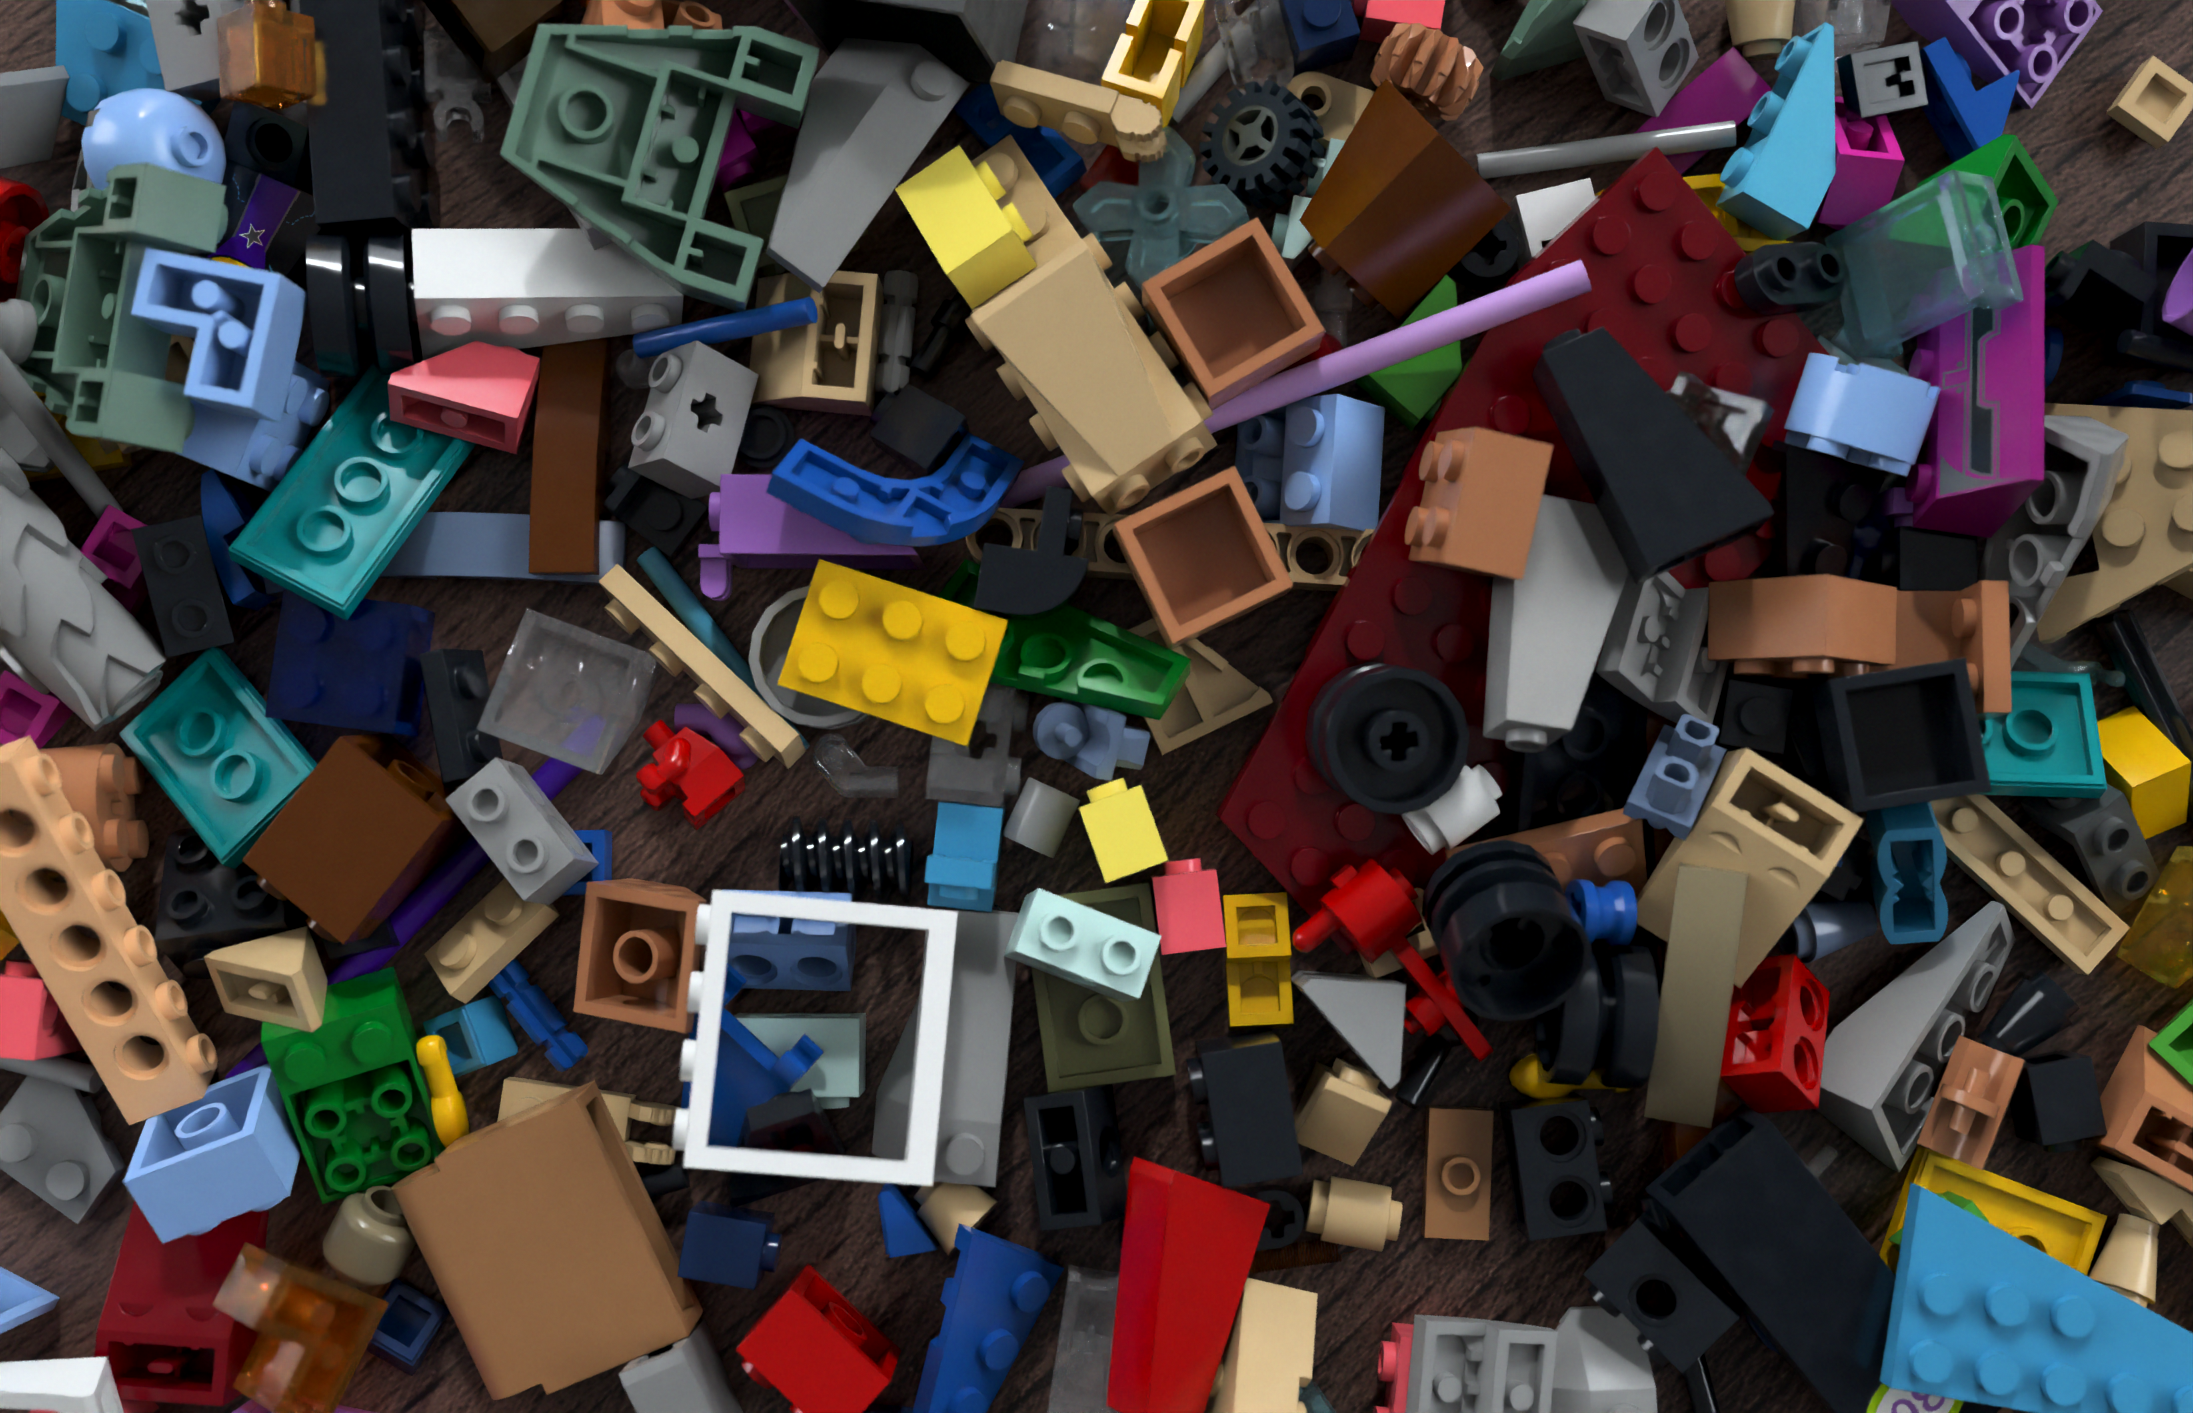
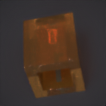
M246 0L243 7L217 18L220 98L283 110L317 96L314 17L287 11L286 4L279 0Z

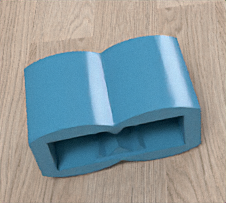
M1931 802L1867 811V830L1874 851L1869 867V884L1886 939L1890 944L1940 941L1948 922L1947 901L1940 883L1946 868L1947 852Z

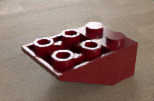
M134 1200L97 1327L94 1357H108L120 1399L225 1406L253 1387L269 1209L260 1212L251 1210L222 1221L215 1228L204 1234L196 1236L187 1234L162 1243Z

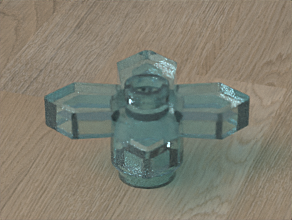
M1170 126L1162 129L1165 131L1168 146H1166L1167 152L1163 154V158H1159L1157 162L1153 161L1150 164L1148 162L1142 164L1141 160H1139V186L1099 181L1073 203V209L1078 220L1090 233H1093L1098 242L1131 240L1125 268L1129 277L1141 290L1143 282L1183 260L1184 257L1192 252L1197 242L1211 244L1249 222L1246 207L1225 184L1190 187L1196 158L1192 148Z

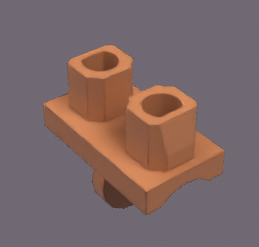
M1959 1035L1917 1144L1984 1170L2026 1061Z

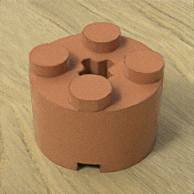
M115 743L38 749L40 754L48 755L55 763L61 778L60 789L73 812L81 813L89 823L94 837L93 847L104 867L114 872H124L130 867L133 859L145 858L149 850V833L145 821L136 820L134 795L143 793L145 786L144 768L138 757H126L122 749ZM13 810V819L25 826H34L27 815ZM42 868L48 878L63 877L55 870Z

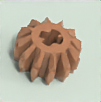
M1400 23L1394 26L1390 35L1385 37L1374 58L1375 64L1370 78L1377 87L1387 79L1420 114L1426 115L1432 120L1443 119L1445 121L1457 120L1465 107H1468L1469 102H1472L1479 88V79L1484 67L1474 51L1462 46L1458 38L1449 37L1439 29H1429L1421 23H1413L1411 25Z

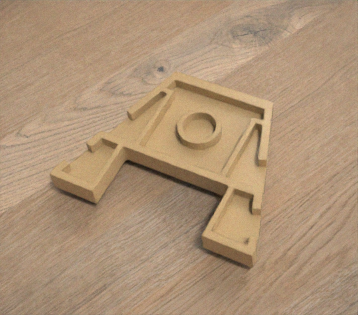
M2044 403V415L2088 416L2129 435L2124 452L2123 466L2118 474L2112 498L2092 531L2099 570L2066 577L2036 626L2039 641L2042 644L2055 642L2066 636V633L2095 617L2099 618L2113 611L2128 599L2156 584L2159 586L2193 568V410Z

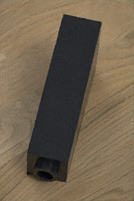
M1604 327L1581 335L1578 329L1570 330L1558 335L1544 345V352L1541 353L1532 377L1636 585L1758 532L1774 515L1769 502Z

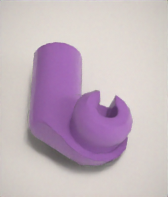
M676 704L674 713L676 734L684 727H688L699 735H710L739 770L750 768L756 763L758 756L738 736L745 728L729 713L720 720L703 704Z

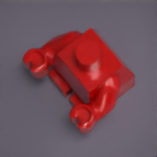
M659 720L643 734V738L655 750L652 754L654 763H649L639 770L636 774V779L643 786V789L640 791L641 798L652 810L661 811L674 797L683 801L684 818L697 831L745 791L744 774L718 746L688 727H684L675 735L663 720Z

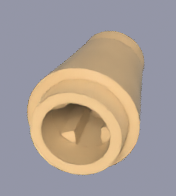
M2119 1214L2117 1223L2114 1225L2088 1277L2147 1308L2148 1303L2155 1304L2159 1242L2157 1237L2160 1226L2137 1216Z

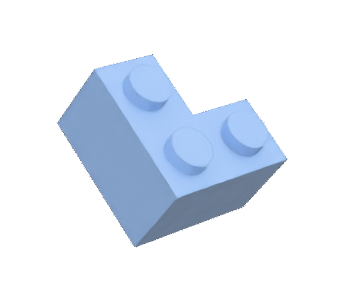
M146 248L131 315L165 333L196 339L183 395L217 411L281 423L307 307L308 293L278 273Z

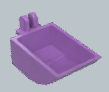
M720 474V492H711L709 499L711 531H719V544H698V557L701 559V591L707 597L718 602L727 600L732 593L733 565L740 569H816L818 560L822 559L852 570H928L912 546L885 543L867 545L860 543L848 533L838 530L806 513H802L791 505L767 494L766 491L771 475Z

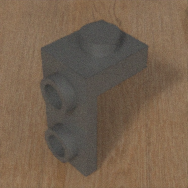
M2107 784V790L2100 799L2026 796L2020 801L2029 820L2073 845L2097 898L2116 915L2134 900L2142 897L2150 887L2159 881L2160 873L2126 796L2118 789Z

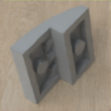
M1629 571L1610 622L1596 672L1628 697L1677 724L1681 715L1684 714L1712 724L1729 663L1708 660L1709 588L1685 589L1668 572H1664L1636 585Z
M1415 1315L1405 1413H1550L1558 1331L1546 1327L1503 1321Z

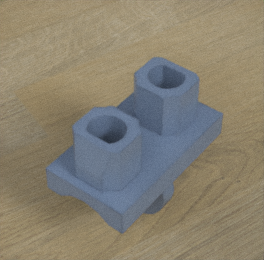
M1063 698L1062 702H1054L1045 706L1038 713L1033 724L1035 744L1044 754L1055 759H1063L1093 778L1112 781L1115 766L1137 770L1142 769L1149 744L1150 732L1140 727L1125 725L1127 717L1112 709Z
M1688 714L1681 715L1676 728L1664 724L1622 814L1633 819L1645 818L1653 828L1663 829L1666 827L1675 837L1686 841L1727 750L1714 744L1720 730L1715 725Z

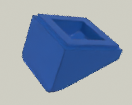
M885 1183L877 1197L886 1255L889 1254V1258L937 1250L939 1243L916 1215L919 1210L898 1183Z

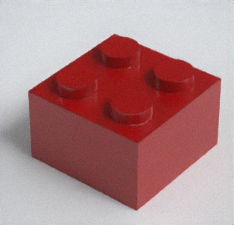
M809 1263L755 1320L736 1348V1351L744 1357L741 1364L746 1373L765 1389H771L775 1386L793 1403L790 1407L792 1413H862L891 1381L901 1353V1349Z

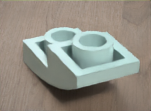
M1331 138L1324 159L1312 158L1311 163L1318 168V171L1313 179L1308 176L1305 195L1314 196L1346 141ZM1297 195L1293 196L1288 215L1276 213L1271 241L1290 272L1305 258L1309 252L1308 247L1315 241L1299 221L1312 198Z

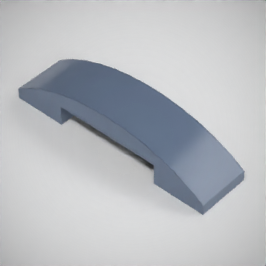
M426 512L379 578L554 581L568 585L601 586L599 580L616 564L626 571L628 525L624 522L599 520V575L535 576L529 573L530 515Z

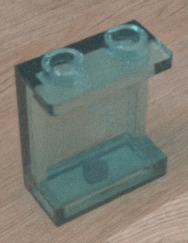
M1950 170L1825 238L1827 248L1836 252L1844 265V289L1839 299L1845 320L1843 325L1844 333L1851 345L1853 356L1891 360L1903 354L1902 342L1971 309L1983 307L2002 310L2024 299L1993 178L1989 176Z

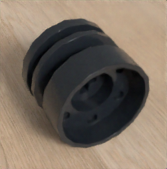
M1509 840L1481 842L1453 854L1433 873L1423 893L1422 916L1441 955V960L1451 983L1464 1006L1484 1018L1504 1022L1529 1019L1557 1007L1578 989L1590 967L1591 944L1546 857L1527 844Z

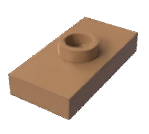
M1426 1105L1421 1234L1424 1238L1489 1241L1494 1111L1492 1109Z

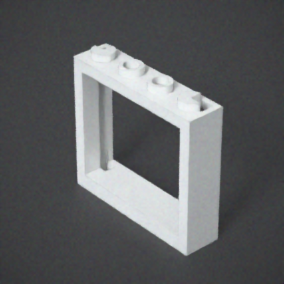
M713 890L711 905L699 904L695 928V944L707 945L704 972H691L687 1012L699 1013L697 1040L684 1039L681 1057L680 1081H691L692 1088L689 1109L677 1108L672 1149L685 1151L683 1167L933 1186L958 912ZM732 913L926 930L904 1160L708 1146Z

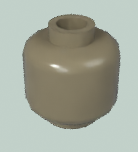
M373 1186L367 1190H360L348 1195L344 1199L323 1240L322 1248L325 1260L341 1281L354 1287H366L368 1285L387 1284L398 1278L417 1242L393 1195L391 1187Z

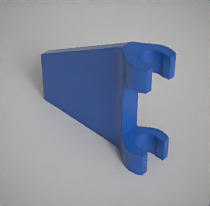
M727 963L708 1146L736 1148L747 1108L766 1103L780 1093L789 1092L821 1057L824 1051L805 1034L780 1059L724 1008L747 982L729 963ZM694 1013L693 1030L689 1033L688 1040H697L699 1013ZM684 1081L681 1109H689L691 1081Z

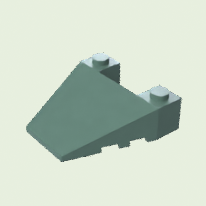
M539 24L500 155L681 294L737 312L745 311L763 252L764 239L703 219L736 109L799 129L817 69L820 48L756 26H733V30L692 29V26H668V29H628L627 25Z
M149 163L117 165L107 173V182L110 183L108 187L104 190L88 187L78 196V204L83 206L75 212L62 208L25 236L15 299L29 301L33 305L37 316V331L32 351L26 361L20 365H13L33 391L47 395L44 405L51 412L68 417L65 427L72 434L151 450L182 453L184 441L188 439L194 427L195 409L191 403V398L183 395L184 384L164 380L172 334L165 333L131 315L146 248L185 255V253H215L216 245L224 236L228 223V211L223 204L226 186Z

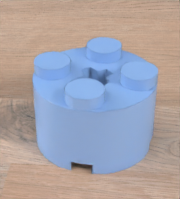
M1809 353L1784 429L1788 430L1784 443L1813 452L1843 458L1844 461L1907 477L1911 465L1916 463L1941 388L1930 386L1931 383L1863 363H1859V365L1848 363V366L1838 363V357Z

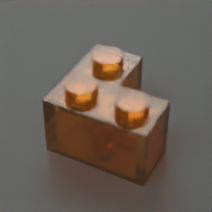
M245 1242L212 1306L261 1332L233 1388L273 1413H334L389 1302L360 1287L345 1283L334 1275Z

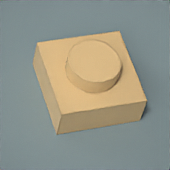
M2153 55L2139 66L2106 114L2152 147L2158 149L2170 141L2193 109V83Z

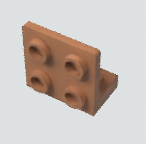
M1981 580L1961 591L1897 590L1896 666H1869V673L1966 658L1978 721H1987L2012 713L2009 581Z

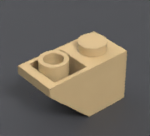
M1340 1058L1335 1059L1332 1068L1316 1061L1294 1114L1298 1143L1354 1166L1384 1120L1392 1103L1378 1089L1380 1080L1372 1076V1072Z

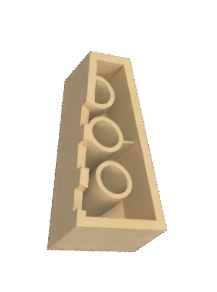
M1247 1278L1204 1413H1307L1304 1403L1298 1401L1299 1387H1306L1312 1380L1318 1293Z

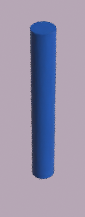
M811 297L646 331L634 335L633 347L636 355L640 359L661 355L670 349L696 340L705 345H711L817 322V307Z

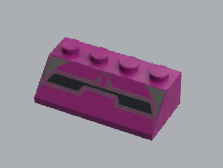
M2028 245L1941 270L1926 293L1918 294L1914 300L1909 325L1912 332H1917V350L1912 356L1908 376L1931 383L1930 386L1940 387L1941 390L1916 463L1911 466L1906 479L1905 498L1908 502H1913V527L1991 538L2044 481L2045 246Z

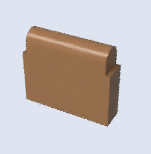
M595 1080L456 1139L434 1159L435 1163L415 1171L391 1187L393 1195L492 1400L510 1397L539 1384H542L546 1395L688 1337L703 1313V1309L688 1278L677 1277L680 1263L679 1258Z

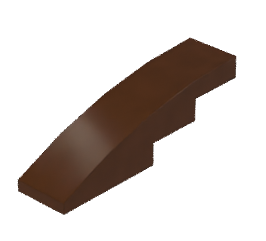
M611 337L543 346L534 429L530 497L529 573L535 576L599 575V515H605V508L603 507L605 502V456H611Z

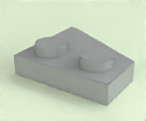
M69 1053L58 1055L63 1058L71 1059ZM27 1076L0 1113V1169L76 1224L89 1220L127 1166L114 1141L104 1134L101 1127V1116L91 1096L82 1097L79 1089Z

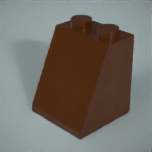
M1386 79L1376 89L1299 221L1315 240L1308 247L1309 252L1329 273L1335 276L1343 268L1351 276L1345 284L1365 306L1373 310L1381 303L1399 320L1512 208Z
M389 733L340 736L242 861L258 873L256 882L263 890L279 900H290L308 915L306 922L315 933L330 942H341L344 945L369 937L463 839L469 830L445 800L457 789L444 786L442 778L438 773Z

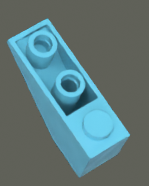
M1827 22L1803 37L1794 36L1783 48L1774 67L1780 74L1772 90L1766 92L1760 98L1749 116L1747 125L1753 128L1744 148L1740 147L1728 160L1720 177V181L1726 185L1715 206L1774 240L1783 241L1809 229L1836 173L1834 26Z

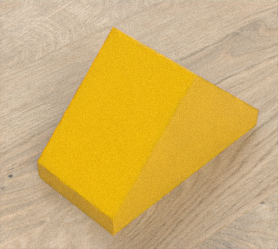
M2128 706L2098 719L2097 725L2106 783L2125 794L2144 839L2146 840L2186 823L2191 761L2135 706Z

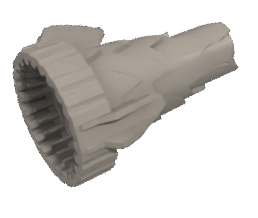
M0 394V659L41 694L47 695L52 691L96 732L104 724L114 721L129 711L138 702H144L161 684L160 680L163 676V671L159 668L166 662V659L153 635L101 585L108 577L67 539L66 532L59 518L29 489L30 485L23 471L47 473L55 467V464Z

